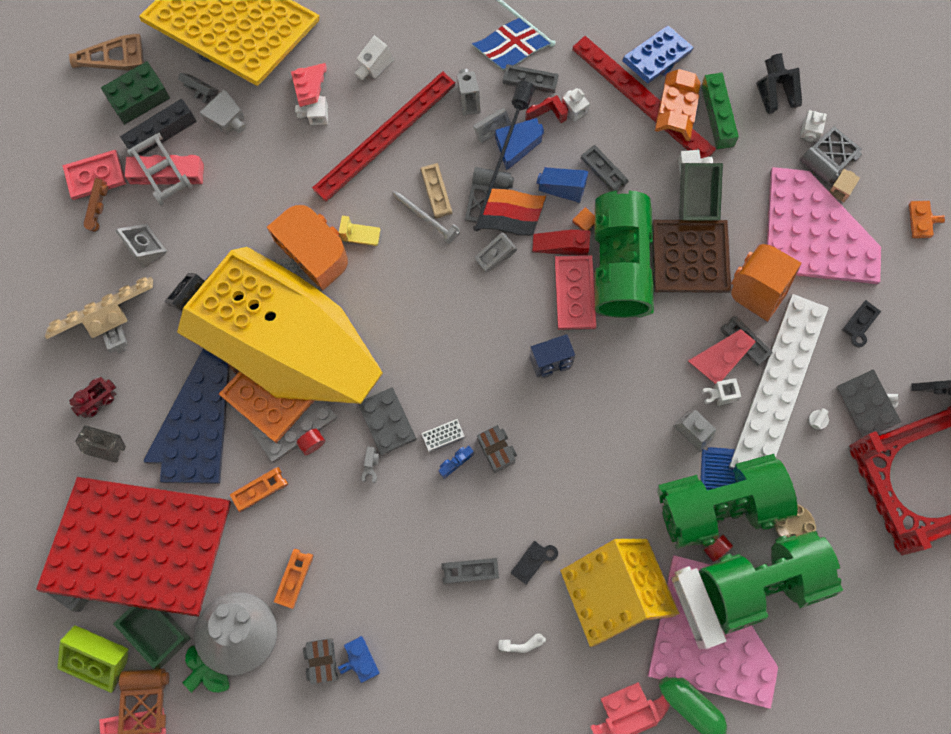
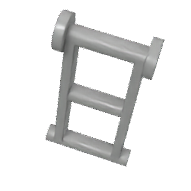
M157 133L130 148L127 152L130 157L135 156L154 187L155 192H153V195L161 206L164 204L162 200L187 186L189 189L193 188L186 175L181 176L160 142L163 139L160 133ZM157 143L166 159L147 169L138 153ZM171 165L180 182L161 192L152 175Z

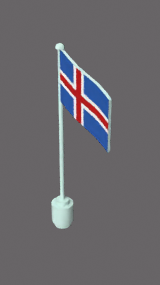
M502 0L496 1L518 19L501 26L486 38L471 43L472 46L502 70H505L506 64L515 66L534 52L549 45L551 47L555 45L554 40H550Z

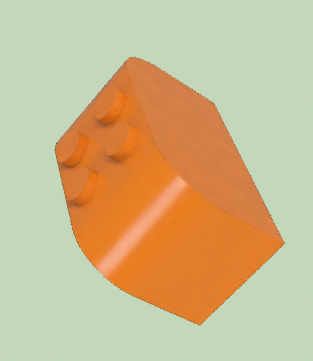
M295 205L284 211L267 226V229L273 241L291 259H294L297 266H300V269L323 291L345 271L348 257L342 240L339 237V232L333 226L329 227L326 224L327 220L323 215H317L307 206Z
M760 244L753 253L751 251L748 253L744 260V265L742 267L739 266L736 270L734 279L731 282L733 284L731 295L736 302L768 322L788 294L802 263L771 245Z

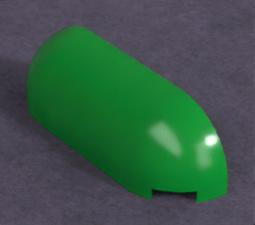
M668 676L659 681V687L664 698L701 734L727 733L725 716L689 681L682 677L679 679L674 677L668 678Z

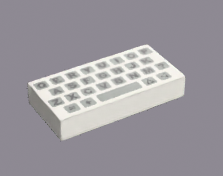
M458 419L421 433L429 452L465 438Z

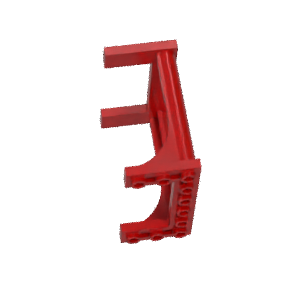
M951 406L947 407L944 411L879 436L875 431L849 445L850 454L853 459H856L859 473L865 478L867 490L874 497L876 509L883 516L885 528L892 535L894 547L900 552L901 556L929 549L932 547L930 542L951 535V514L940 518H928L910 511L895 495L890 480L892 461L902 447L951 427ZM887 450L890 452L889 457L884 454ZM873 458L883 459L886 464L885 467L879 468L875 466ZM879 472L884 474V480L881 479ZM896 508H899L901 510V516H899V513L896 510ZM906 516H910L913 520V525L909 530H906L903 525V520ZM919 521H922L925 526H919Z

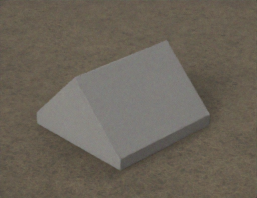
M147 224L118 228L115 231L143 268L167 252Z

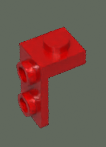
M557 95L552 98L548 97L542 103L530 106L525 112V120H532L552 110L561 124L567 121L568 107L565 103L561 102Z

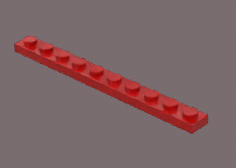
M586 35L573 46L572 50L656 123L661 100ZM693 128L690 141L684 138L682 132L665 129L687 151L699 150L700 159L710 157L716 150L714 146Z
M442 71L312 187L313 191L327 202L454 88L455 81Z

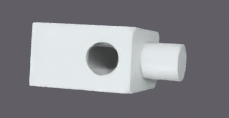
M375 35L358 55L357 60L360 67L355 72V75L361 80L368 74L376 78L394 61L388 46Z

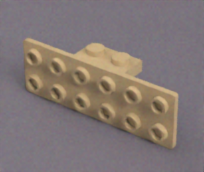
M142 277L136 281L137 284L131 287L126 285L120 288L119 292L114 295L110 293L101 298L102 301L96 304L91 302L85 305V309L79 312L77 310L70 312L66 315L67 318L61 321L56 319L50 322L45 338H51L81 322L91 338H94L127 322L128 319L119 304L153 288L152 277Z

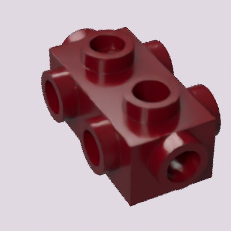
M103 377L93 379L89 386L77 391L73 398L69 400L70 405L73 406L71 407L72 411L78 417L80 415L84 418L95 416L99 412L98 408L102 405L107 406L114 401V396L117 395L114 389L117 387L110 379L105 380Z

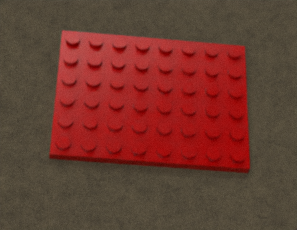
M77 477L36 590L43 593L199 617L231 501Z

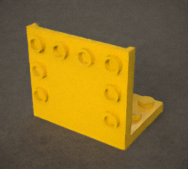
M613 539L560 570L590 647H594L645 620L670 618L680 614L648 539Z

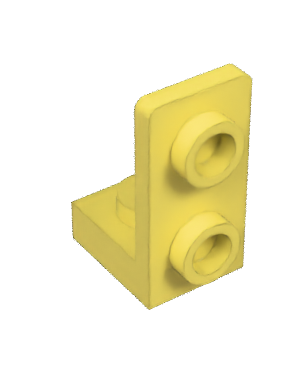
M342 216L339 228L342 241L373 246L378 245L381 231L379 227L352 224L349 216Z

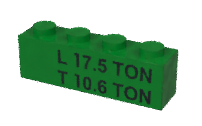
M723 72L705 75L701 89L716 150L734 147L739 135Z

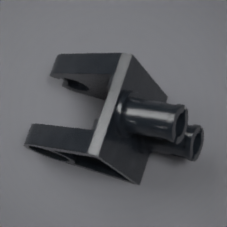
M782 53L772 55L770 59L764 61L768 75L756 82L768 114L778 110L776 81L782 83L791 108L801 107L802 105L799 67L790 70L785 69Z

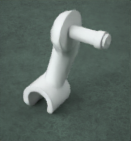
M535 634L526 643L520 645L511 644V640H499V650L527 653L541 646L546 639L541 634Z

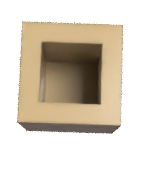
M843 169L829 192L833 197L845 202L860 177L856 176L852 171Z

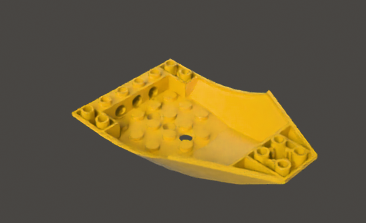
M249 247L234 249L228 253L184 306L177 330L178 334L222 359L259 384L275 398L361 404L383 374L339 305L304 279ZM237 295H244L242 300H234ZM252 304H259L257 309H249ZM267 313H275L276 318L273 321L265 320Z

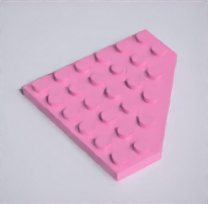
M772 167L770 174L767 245L781 250L802 263L796 276L879 284L881 275V246L810 171Z
M673 555L667 585L680 614L675 617L659 619L648 677L659 680L667 676L668 678L674 677L679 679L682 677L689 681L697 690L771 709L778 666L752 626L727 635L724 634L727 642L708 649H698L671 578L676 576V571L690 566L691 570L697 568L699 572L701 568L710 566V564Z

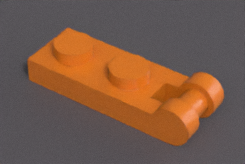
M280 468L272 469L229 494L239 512L244 511L288 485L287 480L281 476ZM274 478L276 483L271 485L268 480Z
M298 549L293 550L274 603L294 609L314 555L310 553L303 554ZM297 560L303 562L301 568L295 566Z

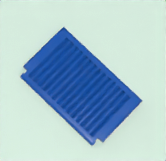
M708 447V450H702L701 481L707 491L736 483L733 469L729 467L735 449Z

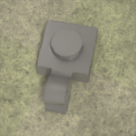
M367 447L365 468L361 477L363 482L366 481L368 475L373 476V483L377 481V475L373 470L374 466L378 465L379 454H377L376 449L373 447Z

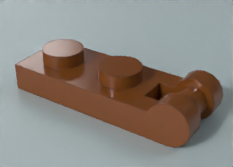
M98 178L94 180L84 220V227L92 232H96L100 228L97 221L99 214L103 212V197L108 192L107 182Z

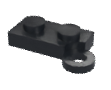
M867 300L861 304L842 328V331L851 337L852 345L857 348H861L867 343V337L864 333L881 313L878 308ZM856 337H860L862 343H858Z
M534 540L510 573L527 585L545 560L553 561L557 558V548L553 545L543 547ZM547 550H553L554 555L552 557L547 556Z

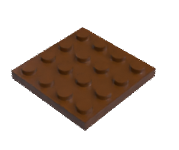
M653 220L654 292H731L728 220Z

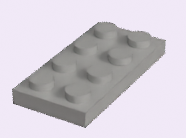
M314 401L277 443L272 441L257 427L251 432L271 461L275 463L298 446L296 441L303 434L314 428L320 431L337 419V416L326 401Z

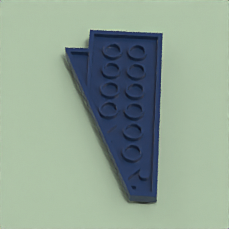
M202 349L144 458V463L161 464V483L220 484L227 401L219 393L228 384L230 366L205 349Z

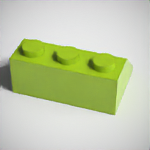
M74 625L60 640L57 669L112 693L119 681L120 673L127 664L129 649L105 637L96 635L87 629Z

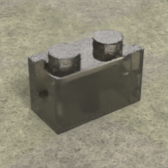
M84 425L75 440L81 453L117 463L119 460L120 450L124 451L126 448L120 435Z

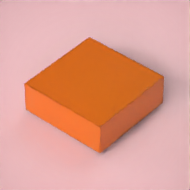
M585 207L572 222L581 230L589 231L595 225V215Z

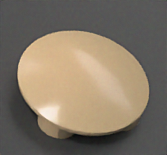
M798 505L797 516L776 522L775 530L779 537L784 535L787 538L794 535L796 537L816 531V524L812 514L803 506Z

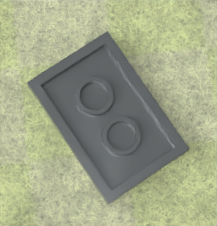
M874 369L837 386L863 437L875 431L879 433L901 423Z
M393 387L363 400L361 404H358L381 456L417 440Z

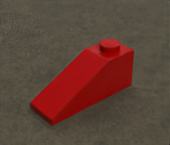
M571 229L533 234V253L588 255L590 231Z

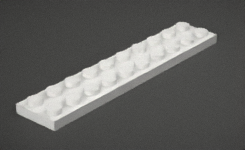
M795 294L790 296L771 349L773 353L766 362L732 456L730 468L734 469L737 463L773 453L776 457L829 307Z

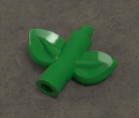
M191 645L186 652L185 663L192 672L182 682L191 693L202 682L204 687L210 692L219 693L228 690L229 681L227 676L210 669L199 657L195 645Z

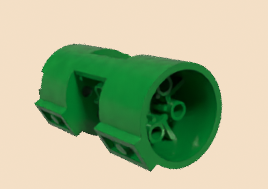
M629 190V194H617V191L602 194L595 200V240L600 243V266L595 270V311L598 314L615 318H641L654 314L652 269L650 268L649 244L652 243L651 198L644 193Z
M774 453L737 463L733 469L736 483L708 491L697 475L658 485L659 502L664 503L662 506V516L672 543H677L675 548L678 550L696 544L697 546L702 544L703 546L713 545L719 536L718 523L723 522L725 518L729 517L732 519L740 518L743 516V513H745L749 523L756 530L760 528L768 530L773 528L776 522L796 517L798 513L796 493L784 464L779 459H776Z
M811 531L796 537L794 535L788 538L784 535L777 538L775 544L771 547L772 566L768 567L767 564H763L754 569L752 564L745 557L740 556V554L735 556L727 554L720 558L719 563L701 568L699 570L700 577L724 634L727 635L763 622L769 617L766 611V597L784 591L790 600L797 603L800 609L840 594L843 591L841 586L842 579L838 578L837 574L840 564L828 540L825 537L820 538L817 531Z

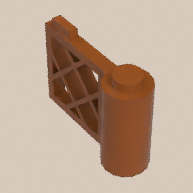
M164 668L122 671L120 673L119 688L121 694L118 734L161 733L162 728L166 727V715H162L164 688L169 684V673ZM150 695H157V703L150 708L144 701ZM135 696L139 702L129 710L126 707V697ZM143 705L148 712L139 720L133 713ZM151 714L156 718V728H147L143 724ZM132 716L137 724L131 730H124L125 721Z

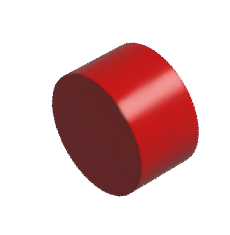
M314 428L303 434L296 441V444L304 455H309L318 450L326 440L318 429Z
M722 534L713 545L707 546L703 551L712 562H715L727 553L733 545Z

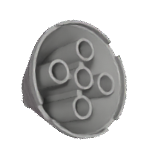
M241 592L225 594L208 604L200 614L194 631V643L201 660L213 671L231 676L246 674L259 665L261 666L272 653L277 639V624L269 606L260 598Z

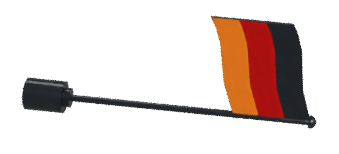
M522 80L518 82L511 101L514 108H516V112L476 225L473 226V230L476 232L480 229H493L517 235L534 234L546 195L538 196L514 190L492 189L519 111L529 108L535 91V86L528 81Z

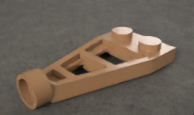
M139 33L123 35L77 51L76 53L69 54L70 64L72 68L93 67L132 70L144 63L141 36ZM122 47L123 59L111 60L109 58V51ZM103 51L104 60L92 61L91 54Z

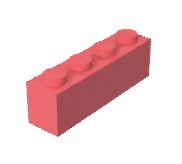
M139 155L147 169L166 159L165 156L161 157L159 155H152L151 157ZM170 155L181 176L186 175L191 184H203L204 164L199 156ZM135 156L126 157L125 178L130 185H152ZM171 165L152 175L156 184H177L180 182Z

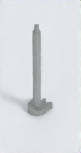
M395 191L392 192L397 200L443 234V240L446 243L450 244L460 233V229L453 224L449 230L445 229L403 195Z

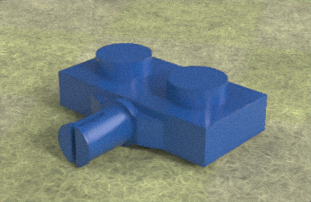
M470 446L466 448L461 447L455 453V457H452V460L447 459L439 466L441 468L438 470L439 474L443 479L447 478L474 455V451Z
M363 636L344 645L348 653V662L338 666V669L341 670V675L353 669L357 673L360 682L363 683L380 674Z

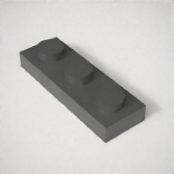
M506 64L503 84L517 86L518 82L523 80L532 83L535 86V90L555 93L559 74Z

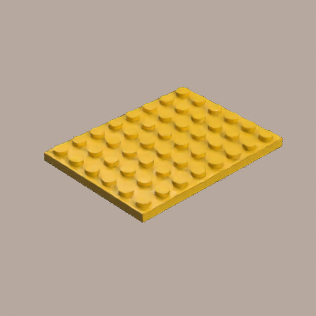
M155 0L139 15L141 22L256 86L261 84L320 21V15L292 0Z

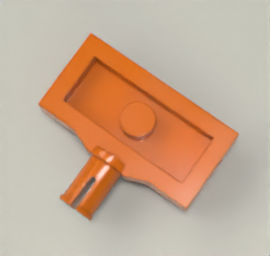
M911 201L909 203L912 238H932L934 235L933 223H944L945 216H933L930 201Z

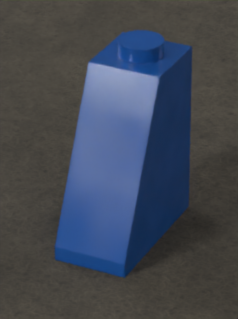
M537 118L515 124L503 157L506 170L510 169L542 142L544 128L542 124L538 123ZM510 126L495 130V139L500 154Z
M544 167L543 173H539L536 184H539L538 191L580 203L589 171Z

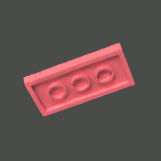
M592 255L555 256L558 330L596 329Z

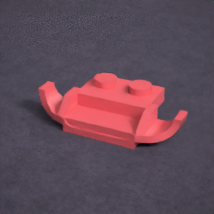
M637 682L601 698L608 719H606L605 723L590 727L593 734H639L657 726L667 713L670 704L663 694L655 701H647Z

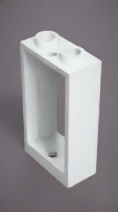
M689 566L676 571V576L672 577L671 580L698 649H708L727 642L698 569L691 570Z

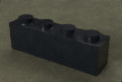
M181 98L124 133L120 138L128 149L157 133H160L163 139L160 142L163 143L197 121ZM155 143L151 145L150 147L139 152L138 155L143 156L147 152L157 147L158 144Z

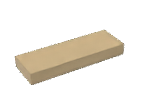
M438 163L421 167L420 170L434 218L451 215L452 209Z

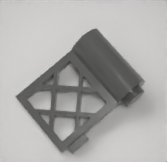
M833 126L813 147L807 150L799 161L826 184L830 182L833 184L840 176L839 172L851 160L855 162L862 155L860 152L862 149ZM833 133L838 137L839 142L831 141L830 135ZM827 146L828 152H823L818 147ZM832 146H840L841 153L832 152ZM844 147H850L854 152L845 153ZM833 157H841L842 164L839 166Z
M475 167L465 221L477 222L478 217H471L470 213L477 206L481 210L480 204L484 202L485 197L477 201L474 197L475 190L483 191L486 195L495 170ZM498 171L492 189L509 190V188H513L514 177H511V173Z

